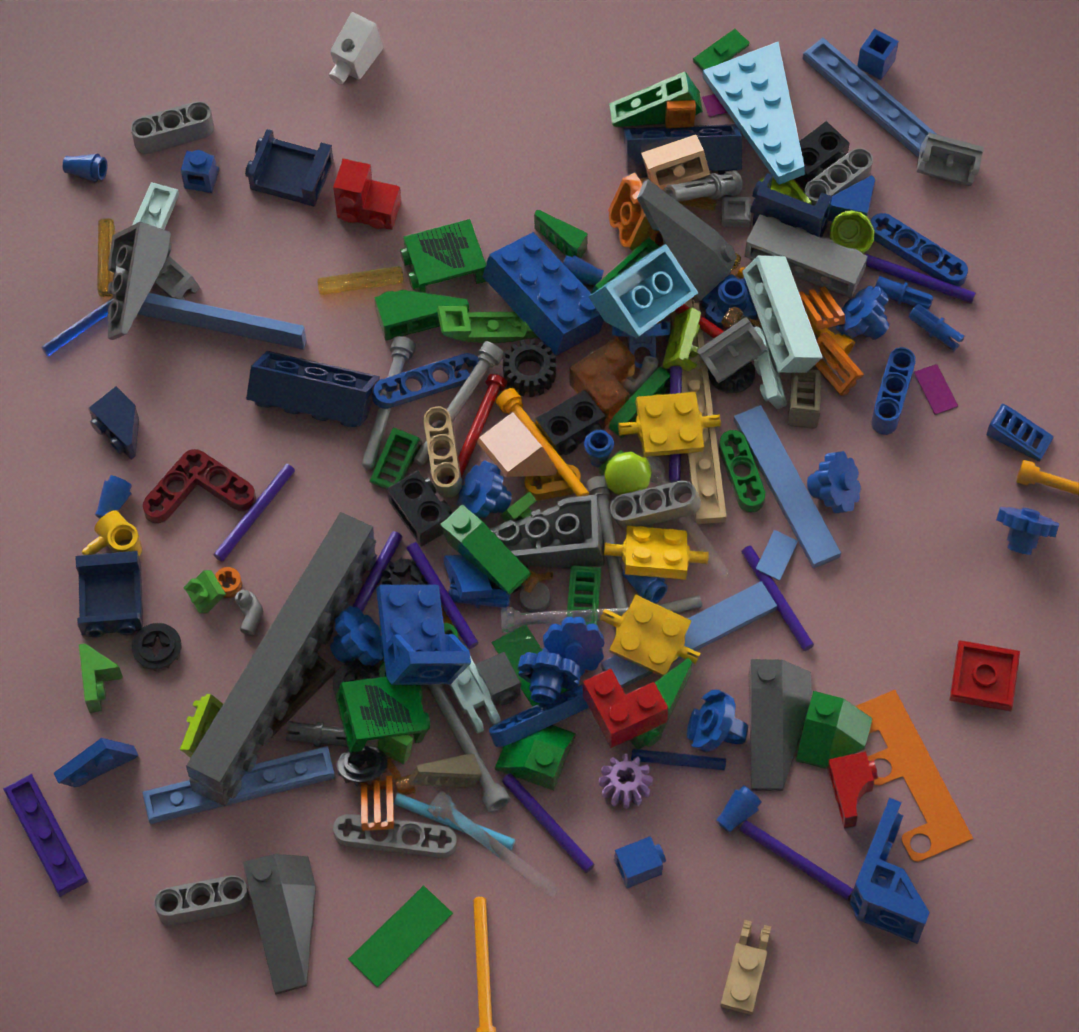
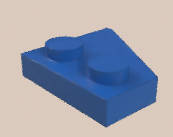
M100 738L55 771L54 775L59 784L80 787L89 782V780L137 758L139 755L134 745Z

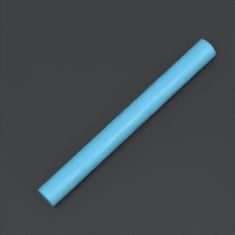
M398 793L394 800V805L508 851H511L515 844V839L403 794Z

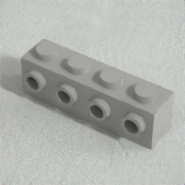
M761 214L746 241L744 256L752 260L758 255L786 256L793 276L821 287L825 286L827 289L849 298L853 297L865 272L868 256L856 249H848L835 244L828 238L817 237L802 228H794L781 223L780 220L774 217H766Z

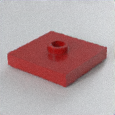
M958 640L949 701L1011 712L1014 702L1020 651Z

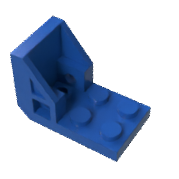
M379 585L377 587L376 593L386 677L391 685L452 684L471 664L470 651L454 634H445L439 585Z
M889 797L856 880L849 904L857 920L918 944L930 912L905 870L887 862L892 844H894L904 816L898 813L902 802Z

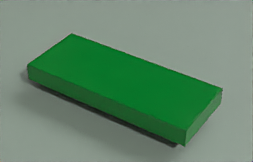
M734 28L695 56L693 62L703 71L730 60L747 48L750 42Z

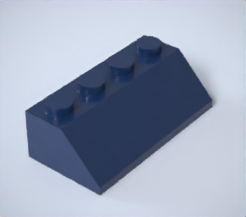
M736 124L699 125L681 128H624L626 170L628 174L636 173L638 178L648 177L641 153L693 135H697L704 150L709 171H718L719 174L724 175L727 171L742 170V135Z
M266 351L251 365L246 400L254 401L255 405L259 407L269 408L276 406L283 408V411L286 413L300 414L302 412L311 414L312 418L316 420L326 421L332 419L340 421V424L343 426L357 427L358 425L361 426L368 418L373 403L372 392L375 384L380 380V376Z

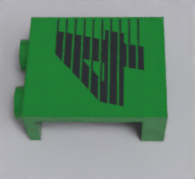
M470 219L403 236L404 248L400 249V254L404 266H410L411 272L408 273L412 290L417 289L418 292L426 293L425 286L472 273L476 284L487 282L482 277L486 262Z
M387 677L342 682L335 698L350 753L362 751L367 740L413 734L415 743H421L430 729L429 715L427 712H424L421 703L423 697L421 686L391 685Z

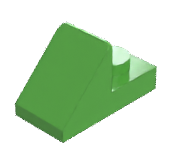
M79 644L85 703L89 713L102 711L101 700L106 699L104 682L119 680L123 676L117 664L87 644Z

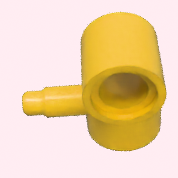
M114 510L99 519L94 528L99 537L82 550L83 555H92L108 546L112 553L137 551L140 556L142 544L135 526L128 523L118 511ZM122 540H131L127 545H118Z

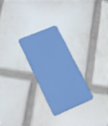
M774 530L756 569L780 580L798 541Z

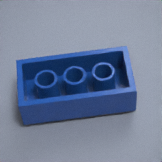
M534 232L489 254L482 277L516 314L527 323L543 343L552 349L556 356L600 333L604 320L588 297L592 293Z

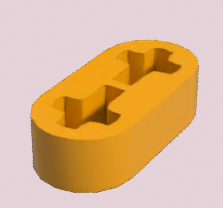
M567 464L569 468L573 471V473L577 476V478L581 481V473L579 469L573 465ZM558 472L556 475L525 477V493L530 492L536 500L556 498L574 493ZM534 481H539L542 489L537 490L534 486Z

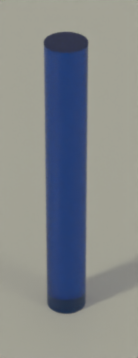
M113 298L41 346L43 352L49 356L106 317Z
M632 749L631 761L638 756L640 762L723 771H725L726 758L642 749Z

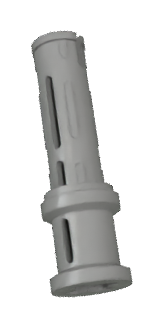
M731 170L725 172L724 175L710 174L703 180L666 185L664 192L676 201L701 197L719 199L722 195L726 194L737 196L740 194L743 184L739 173Z

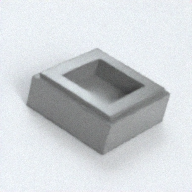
M722 197L721 226L750 227L751 198Z

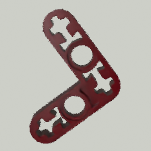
M191 449L179 458L146 496L142 507L148 521L158 524L165 522L193 489L199 485L233 509L246 511L256 501L255 490L248 481L203 451ZM198 460L200 461V467L193 466L190 469L189 462L196 463ZM222 474L227 480L221 486H214L210 483L214 475ZM179 480L184 483L183 489L178 492L168 490V485L172 481ZM232 485L234 486V490L239 494H244L246 491L248 498L245 499L241 497L239 500H237L236 493L233 490H231ZM160 504L162 505V511L155 510L154 512H152V505L157 507Z

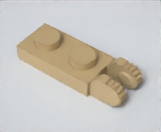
M744 920L739 943H736L720 1007L752 1015L768 953L766 947L771 926L764 925L759 938V948L746 945L747 939L751 934L752 921Z

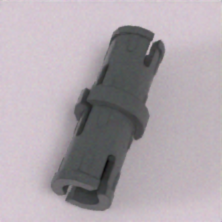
M293 721L288 722L287 731L289 733L286 734V741L314 743L316 747L326 744L348 748L344 728L324 726V722H317L316 725Z

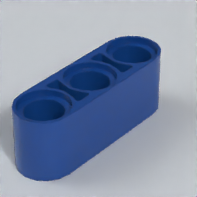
M895 348L889 355L871 420L873 429L879 434H891L898 427L916 360L914 353L908 348ZM896 364H902L906 367L899 368L896 366ZM888 389H895V390H898L899 392H898V393H892V392H890ZM881 414H888L892 418H884Z

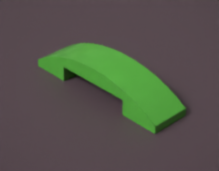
M438 306L437 308L442 335L456 340L484 343L485 341L506 343L538 338L516 312H468L466 306Z

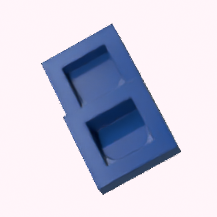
M461 554L444 556L443 561L450 583L456 584L460 600L490 598L492 588L486 575Z

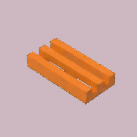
M825 286L820 287V293H817L815 289H810L809 295H805L803 291L799 292L805 311L817 330L845 324L844 312ZM812 302H814L815 305L818 307V310H819V313L821 314V316L818 314V312L816 311V309H815L814 306L812 305Z
M828 332L822 333L816 340L821 354L827 359L828 364L845 380V383L838 378L823 359L819 360L815 366L841 396H845L850 392L849 389L857 384V379H861L864 374Z
M392 775L386 776V780L383 781L373 780L370 786L366 782L361 783L362 831L394 829ZM386 789L387 822H381L380 790ZM368 790H374V822L369 823Z

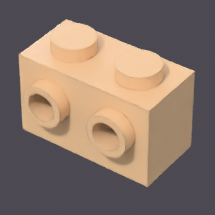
M697 135L641 153L649 180L662 190H664L666 185L690 182L710 175L705 153Z

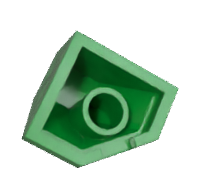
M813 691L796 761L828 769L829 759L847 756L852 753L855 754L864 750L873 718L844 698Z
M550 725L514 743L503 746L495 770L505 774L511 773L516 778L554 791L576 733Z

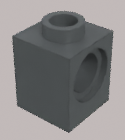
M505 652L476 664V669L489 690L494 706L510 704L517 699L518 695H521L520 681Z

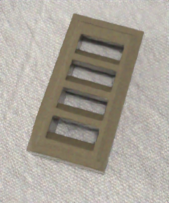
M809 370L806 373H791L788 425L817 428L821 403V372ZM798 381L813 382L814 385L798 383Z
M470 753L417 765L408 781L410 785L469 788L476 785L482 773L475 754Z

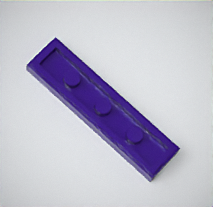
M30 774L3 788L59 897L88 882L87 877L33 775Z

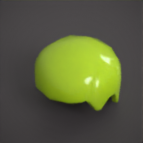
M852 210L841 212L830 225V240L848 249L853 248L864 253L869 250L874 242V228L869 218L861 212Z
M630 451L615 455L607 463L604 477L607 487L613 493L622 495L646 489L649 486L652 470L646 457L643 458Z

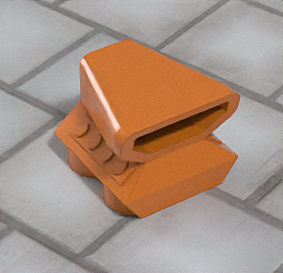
M636 173L622 179L608 209L610 225L613 228L619 229L621 245L629 247L632 251L648 237L661 247L664 245L660 231L652 229L637 200L643 184Z

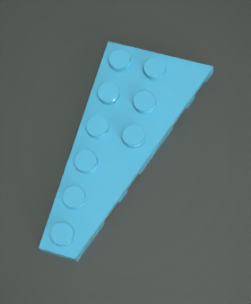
M779 42L703 70V79L773 175L776 182L780 185L805 175V166Z

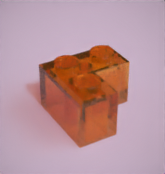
M615 337L570 367V386L577 394L586 389L604 413L605 426L610 423L614 415L629 400V393L620 383L625 381L626 377L634 375L635 356L618 337Z

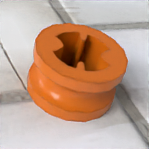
M224 567L216 572L215 577L226 593L224 598L235 597L242 589L239 572L232 567ZM226 578H232L234 585L229 584V588H224L221 581L224 580L226 582Z

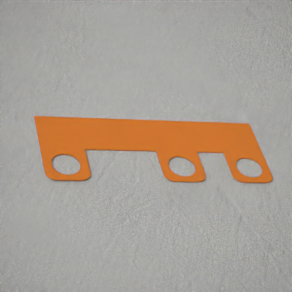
M896 690L856 705L855 707L873 718L869 734L879 730L888 747L867 756L868 761H875L879 758L886 759L892 767L891 773L886 777H878V779L874 780V785L880 786L903 776L927 822L902 835V842L910 858L913 861L919 862L974 839ZM924 834L930 839L931 846L927 852L917 853L911 848L910 840L914 835Z

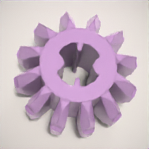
M626 753L622 755L621 762L612 757L610 759V766L604 765L601 768V773L604 775L599 778V786L604 787L602 796L604 798L612 797L611 804L613 807L619 801H623L625 809L629 808L630 801L639 806L642 802L641 796L649 797L650 795L648 786L653 784V777L647 775L650 769L648 765L639 766L640 758L638 756L632 762L628 761ZM627 778L631 780L625 784L620 783V781L624 782Z

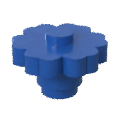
M730 274L702 299V307L706 309L705 318L719 328L725 326L726 329H729L745 317L749 321H756L758 319V314L745 278L739 280L735 275Z
M868 286L860 290L855 295V298L849 299L841 309L845 314V324L836 326V329L842 335L845 334L851 338L863 334L865 337L876 340L883 336L889 328L887 316L884 314V306L889 301L887 294L879 286L875 288Z
M844 451L825 454V462L819 464V470L808 477L807 487L810 495L813 498L824 500L825 506L832 507L834 513L853 511L854 503L860 500L861 485L857 480L859 471L853 458H847Z
M486 460L480 466L474 465L465 477V485L462 486L459 492L457 505L459 507L464 505L479 519L480 517L486 518L490 512L493 514L505 512L511 503L512 494L507 490L506 486L502 485L504 477L500 475L501 470L495 464Z
M1000 507L996 519L1003 523V525L1010 527L1007 541H1009L1007 548L1026 555H1031L1032 550L1037 547L1040 536L1056 537L1059 523L1029 508Z
M349 606L335 618V630L338 634L330 644L333 655L342 663L352 662L359 658L364 665L374 666L384 656L379 626L369 615L364 616L358 607Z
M565 617L561 625H550L548 631L543 635L545 647L542 651L558 654L562 659L573 660L581 667V676L585 673V669L591 671L597 669L599 663L604 659L602 647L605 642L603 634L599 631L596 624L586 625L583 617Z
M540 651L538 654L527 652L525 655L520 656L518 675L526 682L531 683L529 690L533 701L552 705L555 703L556 698L560 697L562 688L571 690L579 685L581 667L573 660L562 659L560 655Z

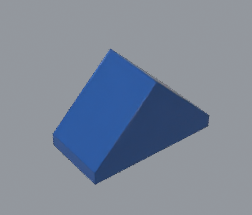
M871 175L833 195L828 221L833 222L834 218L841 212L851 210L868 216L875 178Z

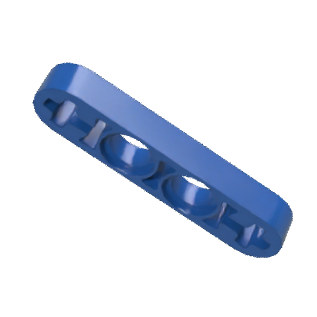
M879 213L872 217L870 221L874 228V241L933 278L959 287L965 283L968 267L963 260L889 214ZM877 226H887V229H882L881 231L877 230ZM909 238L913 241L914 245L910 248H904L899 245L898 240ZM933 253L937 256L938 260L934 263H928L923 260L922 255ZM942 262H946L945 266L943 265L942 269H940ZM955 270L959 271V274L954 276L949 274V272H954Z
M464 353L381 379L374 386L372 400L379 408L388 409L462 386L471 373L467 369L458 370L462 369L464 363L468 367L473 366L474 369L479 362L478 357L471 353ZM436 370L444 371L448 375V381L445 383L435 381L432 375L433 372ZM408 379H416L420 382L421 389L415 392L410 391L406 387L405 382ZM385 388L386 392L394 391L390 399H387L385 395L380 396L382 389Z
M583 684L561 693L560 697L556 698L555 703L552 705L537 704L494 724L489 729L494 746L502 747L589 708L583 697Z

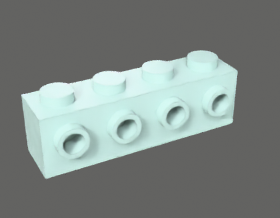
M758 255L742 273L778 372L806 373L823 357L786 256Z

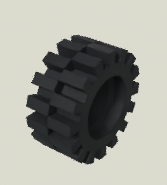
M530 339V344L527 345L525 340H521L520 347L515 343L511 345V351L507 349L505 358H503V377L507 380V387L511 385V388H514L516 391L519 389V395L523 397L525 392H529V397H535L534 391H538L539 395L544 394V388L549 390L552 387V382L554 383L556 379L555 354H552V349L549 346L545 349V343L541 341L538 346L535 345L534 339ZM525 361H534L539 363L541 370L539 373L529 376L520 373L518 367Z

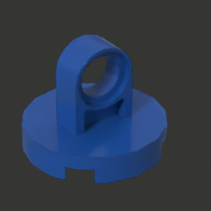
M668 321L655 324L637 338L612 326V335L627 336L628 359L637 368H641L642 364L635 361V350L639 347H646L650 352V357L656 358V336L671 334V322Z
M711 690L701 698L705 700V703L701 706L700 710L694 708L688 722L687 738L693 741L691 746L702 752H710L716 749L723 741L731 744L745 743L749 726L735 718L736 706L734 698L721 690Z

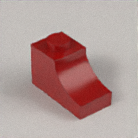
M866 751L829 759L828 774L844 829L856 826L858 817L857 804L866 792L873 791L874 780L878 779L876 765L874 761H868Z

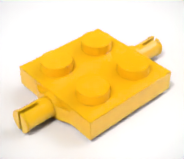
M696 392L637 397L635 401L637 409L636 422L618 423L620 436L637 434L642 443L644 457L703 452L705 448L702 434L703 428L721 427L720 414L702 416L698 408Z
M627 526L623 545L604 544V556L622 557L625 564V575L686 580L689 563L708 564L709 552L691 551L687 544V531Z
M636 594L629 609L622 616L605 608L600 617V621L616 627L615 638L609 652L663 677L667 674L672 663L678 657L685 660L689 658L696 665L701 654L684 646L685 635L692 620Z

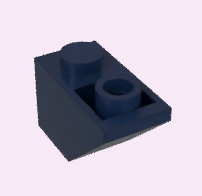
M115 386L89 407L92 418L90 424L98 434L102 435L105 433L110 438L109 442L117 453L122 454L124 452L132 460L136 456L139 416L136 405Z

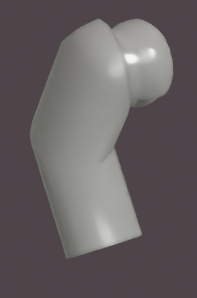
M650 356L645 357L639 376L636 380L632 377H626L622 386L623 391L630 393V396H632L656 371L658 360Z
M243 589L235 596V602L245 615L240 631L246 635L254 636L263 615V607L252 592Z

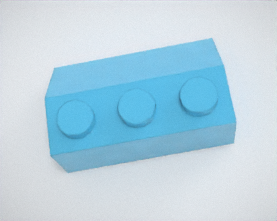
M664 244L588 297L605 322L637 338L697 295L698 291L668 246Z

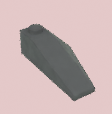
M648 179L643 182L637 200L652 229L660 231L664 244L668 246L698 291V294L692 297L695 303L701 301L731 273L737 257L734 248L727 244L721 234Z
M138 222L113 235L108 261V271L113 272V282H110L108 285V293L113 294V301L108 308V339L115 340L128 333L170 255L171 243L169 242L171 232Z
M597 495L565 498L557 501L558 505L544 511L537 509L532 511L529 517L516 522L510 520L490 528L524 566L571 568V566L594 567L604 565V540Z
M751 659L750 661L751 791H783L812 698L811 672L785 660Z
M272 854L244 861L243 865L274 992L279 994L306 987L311 930L313 927L314 898L316 895V885L309 857Z

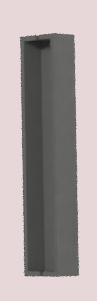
M339 513L187 763L186 768L190 777L192 791L223 806H226L230 798L234 799L242 786V777L246 771H252L258 758L257 752L261 746H266L273 734V729H271L276 719L280 721L285 716L288 709V703L286 702H288L292 694L296 695L301 689L304 680L301 676L304 675L307 669L311 670L314 667L319 655L317 652L322 643L326 645L329 642L333 633L332 627L335 623V618L348 607L347 601L352 594L356 595L360 590L363 582L362 576L365 571H370L373 568L377 559L373 526L345 513Z

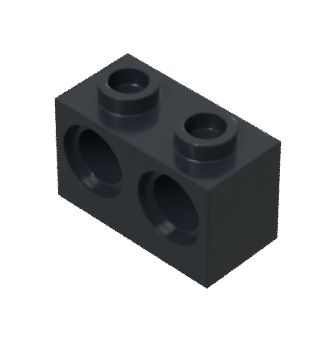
M827 121L799 141L803 162L811 166H805V175L795 178V180L805 189L809 181L848 153L850 143Z
M585 389L535 418V425L561 456L562 454L568 455L575 451L578 445L583 443L591 432L605 430V415ZM585 416L589 417L590 420L581 421L578 418ZM556 431H562L566 434L562 436H556L553 433Z
M416 471L387 488L389 503L421 547L444 534L440 524L452 514V510L445 500L440 502L435 495L437 493L436 488L428 477L424 479L420 472ZM412 493L420 494V496L415 499L407 497L409 494ZM427 516L437 517L436 520L430 522L424 520Z

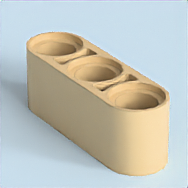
M435 406L426 411L424 415L431 473L437 492L445 498H451L456 496L462 489L454 427L449 412L441 406ZM438 420L446 422L441 428L432 427L433 423ZM441 448L450 449L449 453L445 456L436 455L437 451ZM445 476L454 477V480L449 484L440 483L441 479Z

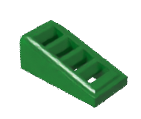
M536 210L534 213V229L564 255L570 257L575 255L582 258L587 250L588 234L541 210Z
M393 427L369 482L387 489L404 479L414 461V457L422 444L421 438ZM397 442L409 446V450L406 451L396 447ZM394 452L404 456V461L390 457L391 453ZM389 462L401 468L397 472L385 467V465ZM381 473L396 477L395 482L380 478Z
M571 566L567 617H573V615L591 616V620H585L586 625H597L601 568ZM575 591L593 592V595L575 594ZM574 603L592 604V608L575 607Z

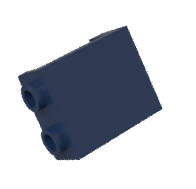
M266 129L263 138L260 137L256 143L254 160H250L246 167L245 176L248 177L250 189L315 207L334 161L332 145L321 142L318 150L275 139L273 130Z
M767 173L763 182L758 181L752 194V197L755 199L750 210L754 214L753 226L761 214L766 217H774L780 220L781 223L794 228H802L817 237H823L828 225L832 196L821 192L814 206L772 190V174Z
M129 551L76 556V569L79 574L80 615L77 618V623L81 635L93 638L101 637L106 633L130 635L143 628L142 577L138 552Z

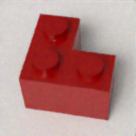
M342 159L333 186L337 218L348 223L358 222L370 225L376 229L386 228L392 230L401 204L400 186L372 180L371 164Z
M611 668L583 681V697L610 748L667 723L669 708L655 682L625 694Z

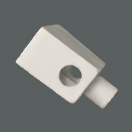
M351 12L330 51L335 64L329 73V77L333 81L343 84L348 75L361 79L384 47L376 23Z

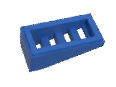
M1003 403L992 419L986 434L1039 462L1054 438L1053 435ZM1003 421L1008 423L1006 428L1001 426ZM1014 427L1019 429L1016 435L1011 433ZM1025 432L1030 434L1026 442L1022 440ZM1038 438L1041 441L1038 447L1035 449L1034 447H1032V444L1034 440Z

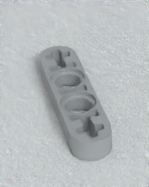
M344 814L338 817L333 825L336 841L347 847L435 858H447L457 848V839L454 831L449 827L394 820V829H387L388 837L379 842L371 838V831H365L366 839H361V832L354 831L350 832L349 836H344L343 831L340 829H345L347 824H352L355 831H362L361 815ZM368 816L369 823L374 822V817ZM381 818V822H387V819ZM415 831L419 834L420 840L417 844L409 846L402 841V836L405 832ZM425 833H430L429 838L434 841H439L441 836H447V842L450 843L445 844L444 848H438L437 842L428 841L429 847H424Z

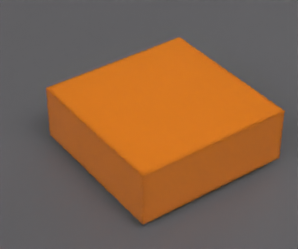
M695 100L667 101L665 114L666 128L694 127Z

